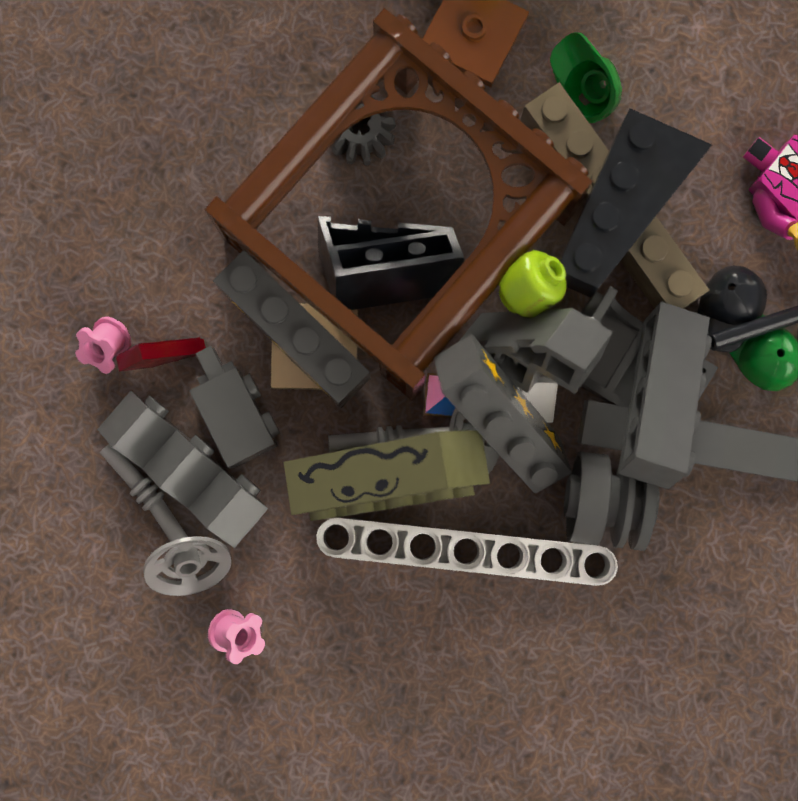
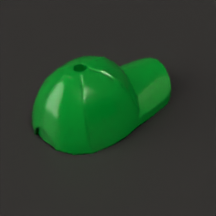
M575 32L564 37L555 46L550 56L557 83L560 82L589 123H596L611 115L621 101L622 86L619 74L614 64L608 58L602 57L584 34ZM583 93L584 97L591 103L584 105L579 100L580 94Z
M785 328L746 340L738 350L729 352L743 375L762 390L780 391L789 387L798 379V341ZM778 350L782 352V357L777 355Z

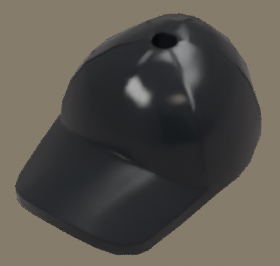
M728 266L716 272L706 284L709 291L700 297L697 312L710 318L707 334L709 335L761 318L766 308L767 290L762 279L752 270L744 266ZM731 286L736 287L734 290L728 289ZM744 341L716 351H736L741 347Z

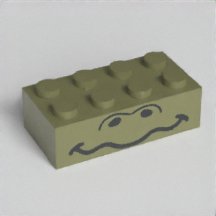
M477 430L439 431L284 462L291 515L309 513L310 521L475 495L474 486L490 484L483 437Z

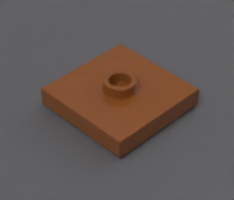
M443 0L422 39L429 45L436 43L441 46L451 57L452 61L450 63L463 73L465 71L473 73L484 85L491 88L529 16V11L507 0Z

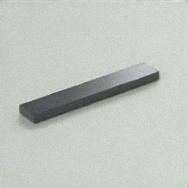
M584 400L577 443L622 451L629 407ZM700 421L698 430L693 436L691 451L695 452L694 464L798 482V438Z

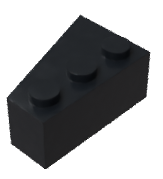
M318 216V252L330 293L349 310L433 298L464 263V255L453 227L399 223L398 229L371 227L372 220L358 219L357 225L331 223V217Z

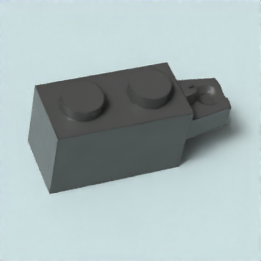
M212 346L197 352L196 355L205 374L197 378L200 385L189 391L227 467L235 469L278 447L274 437L280 434L279 428L269 411L261 413L255 401L256 398L261 396V393L251 374L243 376L232 361L223 365Z

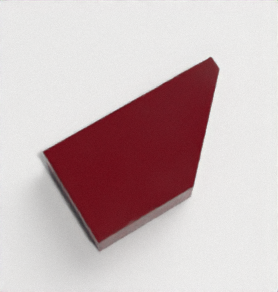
M200 337L139 343L118 354L116 360L119 372L153 368L197 356L196 353L206 347L204 339H200Z

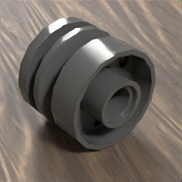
M577 452L572 473L567 479L564 496L567 541L599 545L605 528L610 527L613 547L623 548L628 538L630 549L645 551L649 545L657 520L659 487L618 474V470L616 475H612L609 455Z

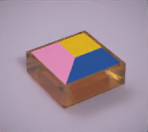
M427 373L423 416L451 419L456 407L442 393L438 374Z

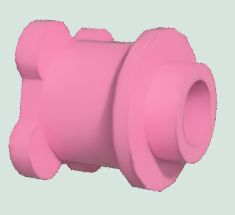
M102 317L94 323L93 331L84 327L77 332L76 337L79 340V349L75 354L82 364H91L102 373L108 374L115 368L112 359L130 348L131 337L123 323L114 318Z
M227 609L221 611L213 618L208 629L210 645L217 651L226 652V659L233 664L241 663L244 657L251 654L259 655L265 646V641L261 638L260 634L261 617L249 613L244 619V616L236 610Z

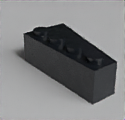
M630 108L620 125L559 260L566 272V287L591 298L711 148L712 144Z

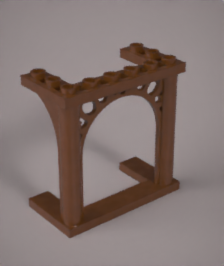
M384 8L373 20L374 35L230 197L223 202L216 196L204 210L222 238L239 253L245 250L257 263H262L379 364L380 374L413 401L424 388L425 374L423 372L434 361V357L440 354L498 287L508 268L519 257L530 250L550 225L557 220L565 226L577 211L593 181L588 177L589 173L583 164L573 157L566 159L553 148L554 143L547 134L538 128L531 130L519 120V113L511 104L502 99L497 102L485 92V85L476 75L469 71L463 73L450 63L452 61L451 57L441 46L436 43L429 45L417 35L416 27L406 17L400 14L395 17ZM381 80H384L386 99L382 101L373 99L371 96L376 92H380V87L377 85ZM417 82L419 83L416 93L409 98L402 97L395 89L396 85L405 94H408ZM428 84L432 86L436 96H439V94L443 96L440 102H432L425 96ZM361 103H363L364 106L357 109V107H358ZM393 110H413L440 117L456 126L471 139L483 156L489 170L493 188V207L489 225L479 245L391 346L256 229L344 131L362 119L378 113ZM469 117L475 124L473 126H466L463 123V119ZM499 143L501 144V150L508 153L511 152L512 155L501 159L493 153L492 147ZM521 165L528 167L533 172L534 179L526 186L512 187L502 180L501 174L508 167ZM506 197L517 200L526 199L522 205L515 202L511 213L503 206V200ZM499 221L505 223L500 230L497 229Z

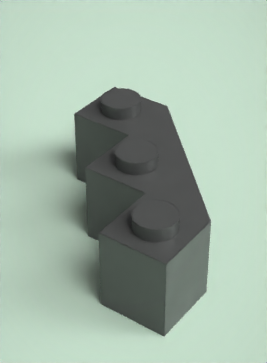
M574 308L547 309L532 318L523 317L511 311L481 313L459 341L472 334L512 382L527 393L543 374L575 394L602 358L613 332L602 326L596 319L585 316Z
M130 391L97 429L99 433L115 450L142 468L160 489L186 506L206 529L235 548L269 509L257 497L261 490L243 474H240L236 479L211 457L215 450L196 434L190 439L166 419L165 416L169 411L155 398L149 395L144 401L134 392Z

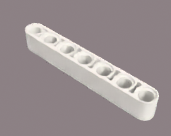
M331 518L323 522L318 528L316 535L320 550L326 555L335 558L595 586L609 583L615 577L618 569L617 559L608 548L589 544L346 518ZM336 524L343 526L349 533L348 544L339 550L331 548L325 539L327 530ZM376 529L386 530L392 537V547L384 554H376L368 546V537ZM419 534H427L435 542L433 554L425 559L415 557L410 550L412 539ZM462 539H471L477 546L475 559L469 563L458 562L454 556L456 543ZM507 543L514 544L520 552L518 563L511 568L502 567L497 560L498 550ZM556 548L562 555V564L558 570L548 573L541 565V557L547 549ZM592 553H599L605 562L603 572L596 577H590L586 573L584 566L586 558Z

